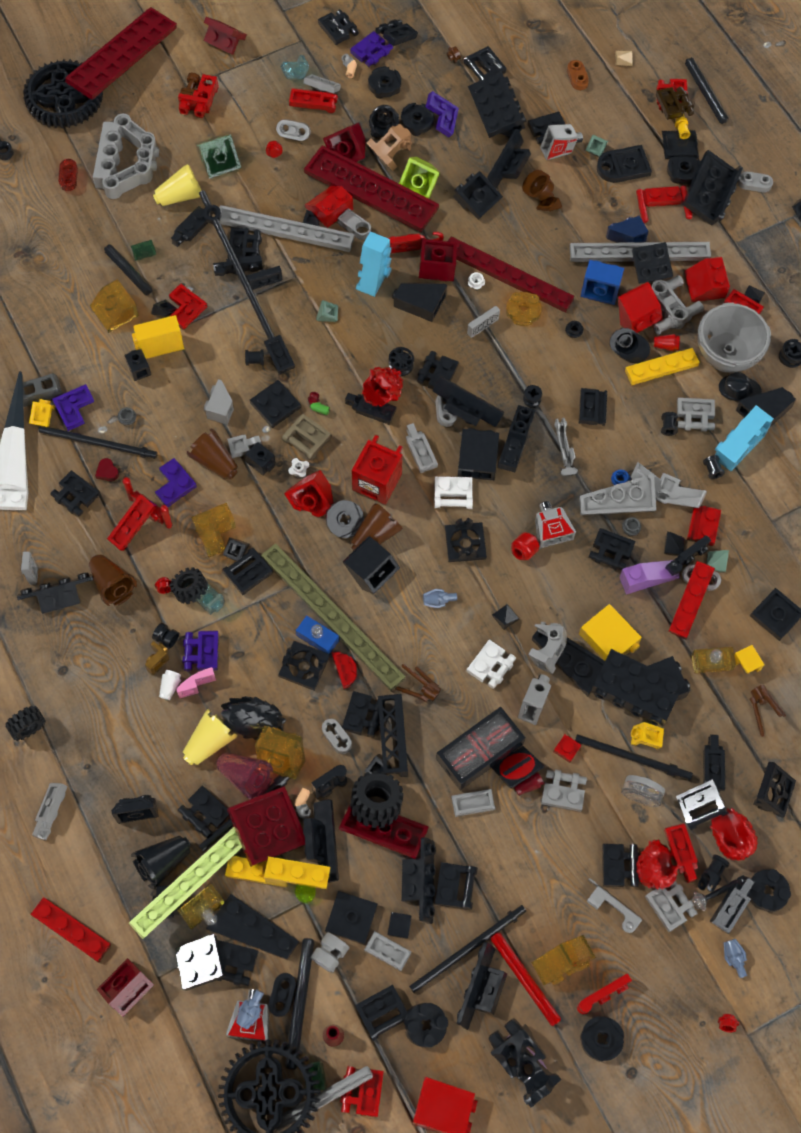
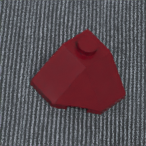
M359 122L323 138L327 148L355 162L365 158L366 138Z

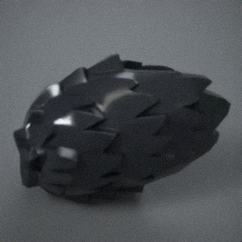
M244 696L242 698H230V702L221 705L224 710L220 713L226 720L223 723L234 732L243 735L245 739L267 740L283 732V724L286 722V719L282 717V713L274 704L271 705L266 700L263 701L256 696L254 698Z

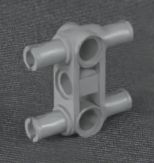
M680 275L668 281L656 280L651 286L661 305L662 316L664 317V320L655 323L653 326L658 335L670 328H683L685 323L691 320L692 316L704 311V306L700 301L685 307L674 293V289L684 284Z

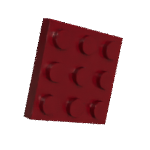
M285 786L227 809L250 867L267 861L268 857L275 858L305 846L303 829Z

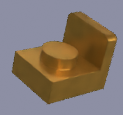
M154 641L151 643V646L156 654L150 655L145 664L147 671L152 676L169 660L168 649L163 644H157Z

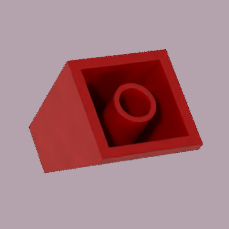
M425 1077L412 1125L439 1133H470L472 1122H469L470 1113L475 1114L478 1100L474 1099L475 1093Z

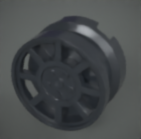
M798 339L787 340L779 352L780 362L787 367L795 368L801 365V343L798 342Z
M405 347L393 349L389 354V367L395 368L396 371L400 370L401 376L410 374L414 367L412 351Z

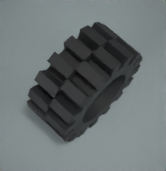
M191 567V570L185 568V572L181 570L179 575L175 574L174 577L176 579L172 578L170 589L179 602L190 604V601L194 603L196 598L199 600L202 598L201 594H206L205 590H208V582L199 569Z
M30 706L29 708L25 707L22 711L19 710L17 714H13L12 718H9L8 722H6L5 727L12 738L19 741L20 739L24 740L25 737L29 738L31 734L34 735L37 730L39 731L45 725L46 720L37 706Z

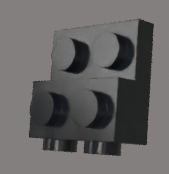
M480 171L476 175L472 173L465 180L467 183L464 186L461 183L454 190L455 194L453 196L463 209L467 207L478 220L503 197Z

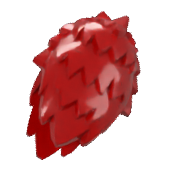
M390 367L370 369V376L362 386V394L365 401L372 406L379 405V407L390 401H397L401 397L400 394L403 388L401 371H396L395 368L392 369Z

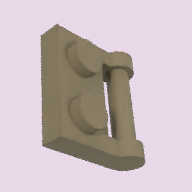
M302 414L285 432L282 440L286 443H291L306 454L308 459L313 460L321 448L331 439L332 435ZM297 433L299 436H301L306 441L311 443L313 447L310 449L305 444L300 442L298 439L293 437V435Z

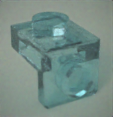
M300 55L297 62H282L280 66L287 79H304L309 70V64L304 55Z
M208 584V590H205L206 594H201L202 598L200 600L196 598L195 600L211 615L213 612H218L223 607L225 601L221 593L218 594Z

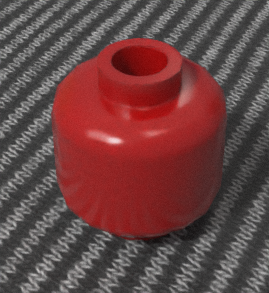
M527 532L521 533L511 544L514 557L524 561L530 560L539 551L540 547L537 537Z

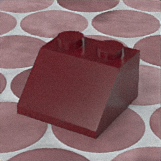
M422 239L419 278L454 282L457 242Z

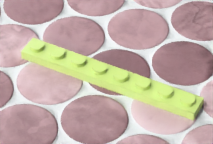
M233 827L129 922V925L142 939L242 848L235 828Z

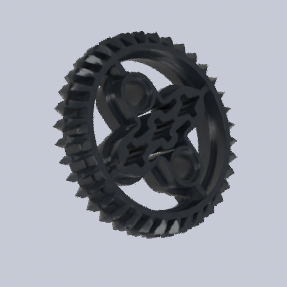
M57 59L53 63L50 60V64L44 63V67L39 66L38 71L34 70L33 74H29V79H26V84H24L23 99L28 112L34 119L43 125L47 124L49 127L54 125L55 128L61 126L63 129L64 126L70 128L71 125L77 126V123L83 124V120L88 121L89 117H93L94 113H97L103 100V91L91 100L67 84L65 77L83 62L79 64L77 60L73 62L71 59L69 61H65V59L58 61ZM51 78V83L41 85L46 80ZM86 102L84 105L76 109L77 103ZM37 104L43 106L44 108L55 107L57 113L46 111L40 108Z
M269 1039L266 1040L265 1046L263 1041H258V1048H256L254 1043H251L249 1045L250 1052L247 1048H242L244 1056L239 1053L235 1054L238 1061H229L233 1067L232 1069L225 1067L224 1071L229 1074L228 1076H221V1080L226 1082L225 1085H219V1089H224V1094H218V1098H224V1102L219 1103V1107L226 1108L225 1111L221 1112V1116H229L224 1121L225 1124L233 1123L229 1130L234 1132L238 1129L237 1133H257L241 1122L235 1112L233 1099L242 1108H256V1118L260 1128L265 1130L266 1133H274V1130L282 1123L283 1107L298 1105L306 1095V1104L299 1119L290 1128L280 1132L305 1133L301 1127L310 1128V1124L306 1120H315V1116L310 1113L311 1111L318 1112L319 1108L313 1106V1102L320 1103L321 1100L315 1098V1093L319 1094L321 1090L314 1088V1085L320 1084V1080L313 1081L312 1078L317 1076L318 1073L317 1071H309L314 1067L313 1063L305 1064L309 1057L304 1056L300 1059L303 1053L302 1050H298L294 1054L296 1046L291 1045L287 1050L288 1042H283L280 1047L279 1040H275L273 1046ZM265 1054V1057L259 1061L256 1067V1080L242 1082L233 1092L234 1081L241 1068L254 1057ZM273 1054L283 1055L299 1067L306 1082L305 1089L301 1082L296 1079L282 1078L281 1063L273 1057ZM273 1068V1072L265 1073V1069ZM290 1086H293L296 1091L292 1099H289L286 1094ZM247 1088L252 1091V1098L249 1101H246L243 1096ZM270 1090L273 1091L274 1094L273 1096L268 1097L265 1095V1093ZM273 1114L274 1119L266 1120V1115Z

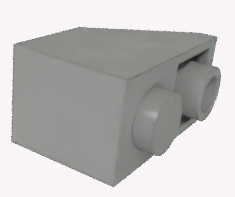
M218 379L216 385H213L211 388V397L209 401L205 402L204 411L206 412L207 419L228 425L234 411L233 401L222 380Z

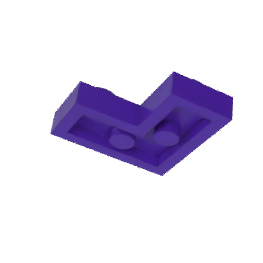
M432 91L428 94L426 108L439 116L436 130L447 137H451L454 133L459 108Z
M86 384L52 399L68 431L85 424L78 409L94 402Z
M173 458L159 468L168 483L155 491V494L164 505L169 507L195 489L197 485L176 459Z

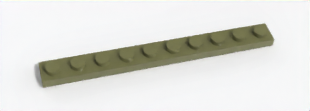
M276 543L261 555L264 561L334 633L339 635V639L390 691L394 690L405 680L406 676Z

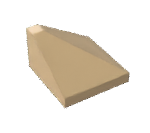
M632 51L615 52L616 65H633Z

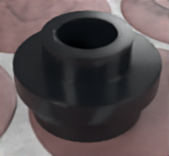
M574 320L566 325L565 332L571 338H578L583 334V326L579 321Z

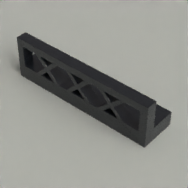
M402 694L378 696L383 772H386V775L400 774V777H408ZM394 700L395 707L388 712L383 708L382 701ZM389 717L396 722V726L391 732L384 727V723ZM390 737L398 742L393 751L386 747V742ZM392 756L399 761V768L387 769V762Z

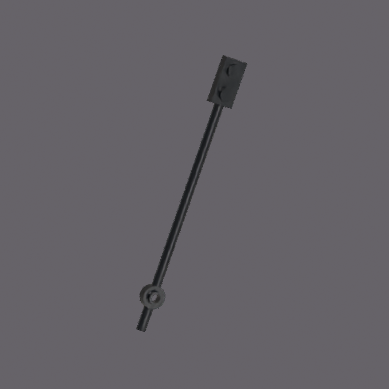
M204 190L200 191L199 196L205 206L203 210L204 219L206 222L214 225L268 338V340L264 341V345L278 375L294 369L295 364L281 335L274 336L220 223V208L211 204Z

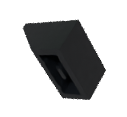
M370 536L342 561L361 589L372 594L378 591L400 569L392 555Z

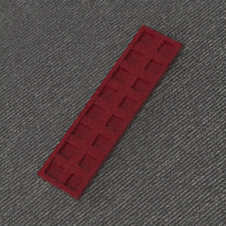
M150 7L65 77L66 83L93 100L177 28V23Z

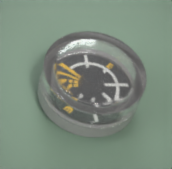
M629 775L625 779L621 793L626 798L649 807H660L665 789L651 779Z

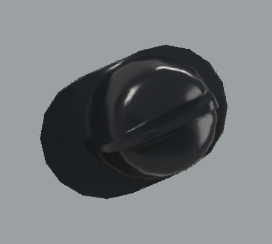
M621 328L616 330L610 338L611 349L630 363L643 362L650 354L648 341L632 329Z
M741 372L731 373L721 379L719 383L721 395L730 400L740 402L742 399L762 393L760 385Z

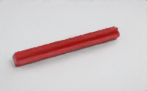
M498 932L493 935L491 941L550 1025L555 1026L561 1021L558 1013L501 933Z

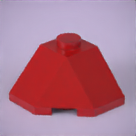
M321 470L306 476L284 493L294 509L311 512L316 517L325 515L327 509L334 503L331 485Z

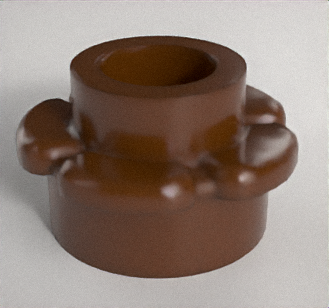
M456 46L449 47L447 52L448 59L454 61V63L461 59L460 52Z

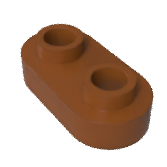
M579 60L570 61L567 73L572 87L579 91L585 90L588 86L589 78L584 64Z

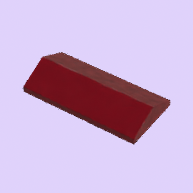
M350 805L339 826V830L414 859L417 858L421 850V838L426 837L429 826L398 815L396 821L393 820L392 824L388 825L386 823L385 827L380 828V825L376 826V828H372L370 824L365 826L363 821L358 822L356 820L357 816H353Z

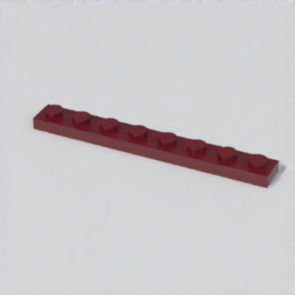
M452 236L448 240L449 242H457L456 260L566 313L574 300V295Z

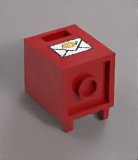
M375 435L372 441H367L351 470L352 490L386 505L402 476L403 454L401 452L403 446L399 445L396 451L377 444L379 436Z

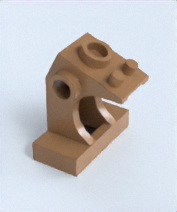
M401 124L392 126L377 144L372 139L367 142L370 149L392 171L397 168L393 161L396 152L401 148L410 151L412 144L410 131ZM396 139L397 141L391 147L387 145L391 140Z

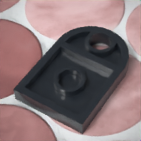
M642 145L607 151L599 157L597 162V173L605 181L612 183L651 176L652 173ZM603 166H607V167H609L610 169H609V170H604V169H602V167H603Z

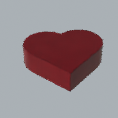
M104 458L98 464L95 477L96 479L115 481L119 477V472L111 459Z

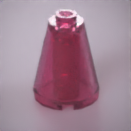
M224 753L217 760L218 771L249 799L263 795L271 784L270 771L273 772V768L265 760L232 753Z

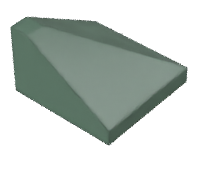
M592 135L585 151L600 157L608 141Z
M322 300L316 320L337 322L338 305Z
M729 550L709 551L707 553V565L714 567V571L726 572Z

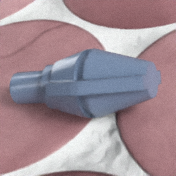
M433 589L423 594V603L429 607L441 608L448 601H457V593L448 594L443 589Z
M737 939L724 942V956L729 966L733 965L736 968L739 978L747 976L744 968V961H747V957L743 947Z
M256 989L252 999L250 998L249 1001L245 1000L241 1004L236 1021L239 1026L249 1029L259 1018L261 1012L259 1002L264 994L262 991Z

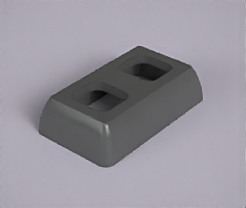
M53 373L23 382V388L30 385L35 387V392L28 395L25 394L23 389L24 407L32 405L33 402H39L40 399L49 400L63 394L58 377ZM51 379L53 387L43 389L41 382Z

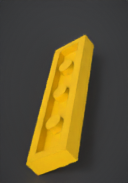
M693 348L628 366L625 368V372L632 386L697 367L700 362Z

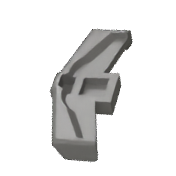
M637 462L630 479L641 478L653 473ZM663 473L661 479L654 475L656 501L663 504L670 503L699 508L702 505L707 491L679 487L681 480Z

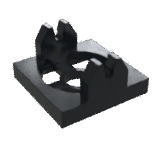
M460 518L453 525H445L448 562L486 560L483 522L473 523V520L467 518L466 521H462V518ZM461 530L462 537L459 540L451 541L453 535ZM467 530L475 532L479 539H471L467 535ZM468 539L471 545L464 548L460 545V541ZM479 545V548L476 551L472 546ZM453 547H459L461 551L458 553Z
M293 641L291 648H287L286 655L283 657L278 677L315 691L330 658V654ZM300 652H307L304 659L296 660L292 658ZM313 655L318 659V667L312 666L310 660ZM301 662H308L310 668L307 671H301L299 664ZM289 664L297 667L298 673L296 677L291 673ZM314 673L313 677L302 679L304 674Z
M768 762L753 805L758 806V809L773 812L778 817H785L796 780L775 762ZM778 785H780L781 788L779 795L777 794ZM769 788L772 789L773 793L771 801L768 797Z

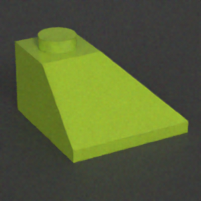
M410 157L399 184L430 199L440 172L432 164L418 157Z

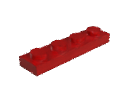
M699 561L696 562L668 632L687 639L715 570L714 567Z
M44 897L30 914L98 963L111 946L109 942Z

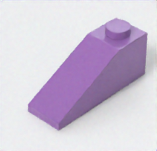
M673 560L640 563L622 569L619 578L626 595L679 579V573L672 576L665 568Z

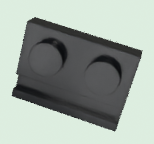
M581 388L578 423L589 425L602 424V426H605L607 390L603 392L597 389Z

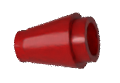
M676 334L654 336V347L673 352L679 350L680 336H676Z

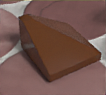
M548 197L546 200L541 201L536 209L554 211L560 209L562 204L558 197Z

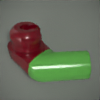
M317 392L310 393L308 397L310 408L315 412L328 415L330 407L321 404Z

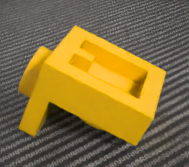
M40 399L39 402H33L30 424L49 427L52 409H55L54 405H50L51 401Z
M646 722L634 725L631 731V745L644 744L656 749L662 748L664 728Z

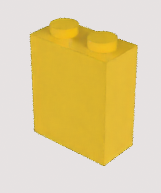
M176 315L133 326L135 333H132L135 348L136 350L142 349L146 359L184 349Z
M610 604L585 623L579 631V635L604 661H606L611 649L623 655L629 652L634 653L640 647L639 642L642 638Z

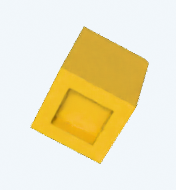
M753 645L736 652L731 659L735 666L741 664L747 674L754 670L759 672L764 666Z

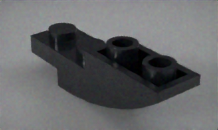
M518 405L497 468L516 472L533 422L535 409Z

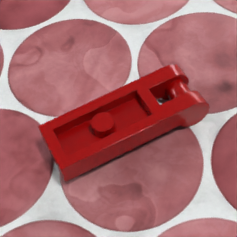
M292 88L289 106L326 110L328 113H334L338 96L333 93Z
M629 974L623 975L581 1000L577 1005L578 1013L585 1015L591 1010L592 1005L597 1002L602 1005L611 999L609 995L617 991L619 995L629 989L628 984L632 981Z

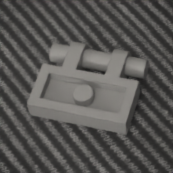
M678 398L677 415L684 418V421H677V428H684V430L688 431L691 429H700L701 431L714 430L715 423L708 422V419H714L715 400ZM691 418H701V422H692Z
M557 769L555 771L547 770L546 778L553 779V784H544L541 804L581 812L585 790L577 789L578 784L586 785L587 777L579 776L578 773H562L561 770ZM560 780L571 782V787L560 786Z
M676 881L670 886L671 890L669 891L666 888L663 890L655 889L645 896L668 932H671L687 921L683 915L684 912L687 911L691 918L698 914L693 907L695 906L692 900L689 901L682 891L684 888L681 884L678 885ZM676 895L682 906L678 907L672 897Z

